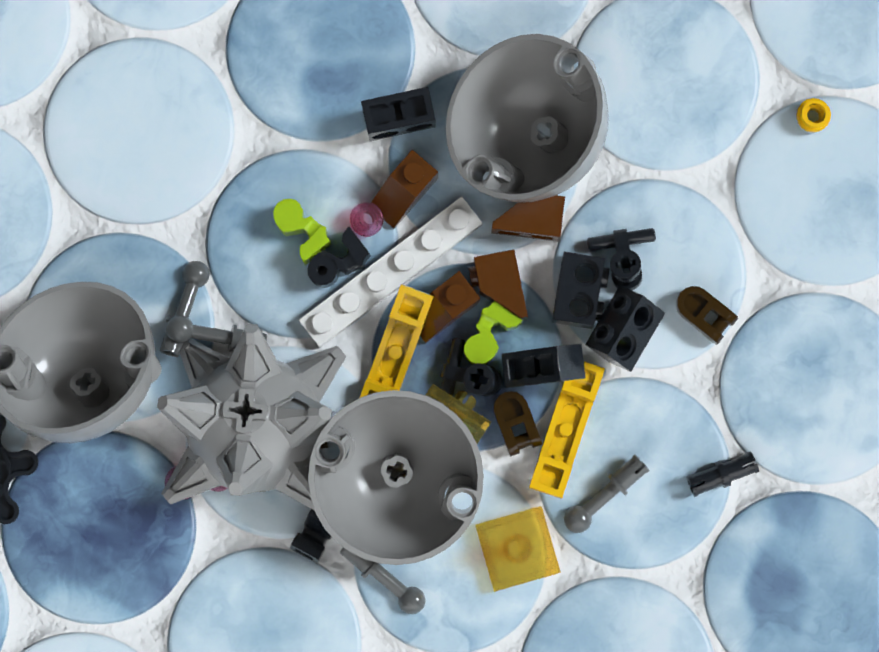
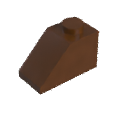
M411 150L390 174L368 207L395 229L437 181L438 171L415 151Z
M556 195L534 202H518L493 221L491 233L559 242L565 196Z
M515 250L474 257V266L468 267L471 286H478L480 295L490 302L496 301L521 320H527L528 314Z
M460 271L430 293L434 297L420 337L426 344L480 303V297Z

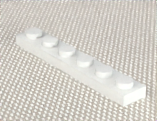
M461 196L299 319V322L319 348H321L400 288L401 284L407 283L482 226V221Z

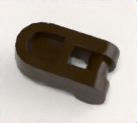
M698 286L685 288L676 299V309L679 315L715 345H718L724 338L722 333L726 328L733 326L739 319L734 312ZM710 310L718 316L712 325L704 320Z
M513 391L501 394L496 399L493 409L510 457L519 454L520 449L528 446L535 448L543 445L525 398ZM523 423L526 433L514 437L511 427Z

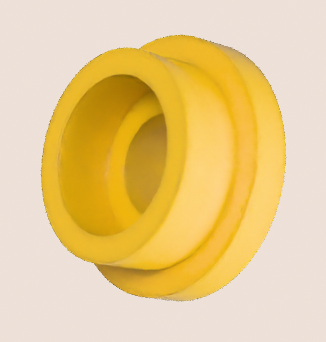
M811 98L802 102L798 107L796 119L799 126L805 131L812 133L820 132L829 124L831 111L824 101ZM808 111H816L819 115L818 121H810L807 117Z

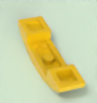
M403 284L400 285L389 315L390 318L359 398L376 392L400 391L434 296Z
M585 361L586 378L564 381L529 485L530 489L560 499L563 498L573 462L605 368Z

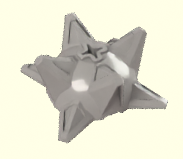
M247 324L230 358L192 338L184 342L180 355L192 389L161 396L158 399L157 408L186 436L188 442L186 451L161 493L171 505L218 486L228 488L231 495L237 496L276 489L314 510L308 483L309 462L316 440L331 420L332 412L330 408L321 404L320 401L346 358L343 351L338 346H334L301 359L283 363L276 359L257 324Z

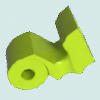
M290 198L283 199L276 204L273 211L274 220L279 230L286 237L302 233L308 235V240L300 245V256L305 266L310 263L316 254L332 245L327 237L326 227L319 224L311 216L305 218L304 211L296 200Z
M496 301L489 307L483 308L480 319L476 324V331L479 334L471 336L464 345L466 360L472 365L477 363L487 364L492 361L499 350V346L491 329L494 326L500 325L506 331L514 330L522 324L523 320Z

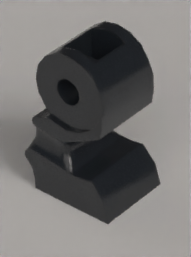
M349 226L342 237V243L348 248L347 255L344 258H338L328 252L321 251L311 259L307 272L310 280L316 286L328 288L337 282L340 272L349 275L356 270L365 268V263L371 255Z
M311 509L304 522V529L301 534L297 533L290 549L318 564L325 551L326 542L332 537L324 529L314 510Z

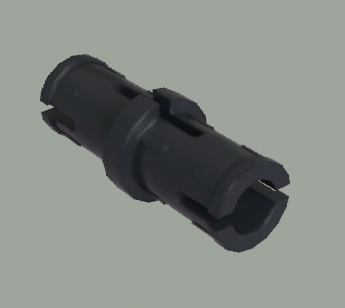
M747 452V454L725 463L720 460L715 462L712 468L686 476L688 485L692 486L702 482L690 487L693 496L696 497L719 486L729 487L734 480L758 473L759 468L757 464L752 463L743 467L745 464L756 461L752 452Z

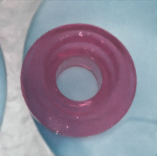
M360 203L351 211V227L361 236H373L383 226V214L373 203ZM364 213L372 217V224H367L364 221Z

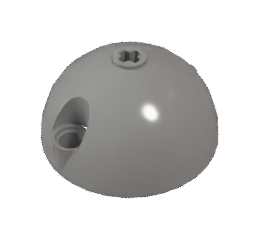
M527 34L506 39L482 53L466 69L455 87L447 110L445 128L451 159L460 175L472 187L494 198L511 202H534L556 196L577 184L598 160L608 132L607 96L594 62L569 42L543 34ZM579 62L577 68L574 70V64ZM486 172H489L487 178L483 180L484 174Z
M74 282L49 288L20 305L0 327V413L19 430L34 437L56 443H78L99 438L123 424L137 410L144 400L151 383L157 380L161 374V364L155 356L153 334L144 312L136 301L125 292L110 285L98 282Z
M397 390L376 392L361 397L346 405L334 415L316 440L310 457L308 474L310 498L315 513L331 537L346 550L365 560L390 565L411 564L432 558L457 541L475 517L482 497L484 479L482 458L477 443L468 427L457 414L444 404L428 396L411 391ZM328 441L336 443L340 449L339 456L335 459L323 457L320 451L323 443ZM397 461L403 463L402 469L407 470L405 474L399 473L397 478L390 476L392 470L387 469L388 465L395 466ZM461 492L469 494L472 498L470 507L463 510L457 509L452 504L453 497Z

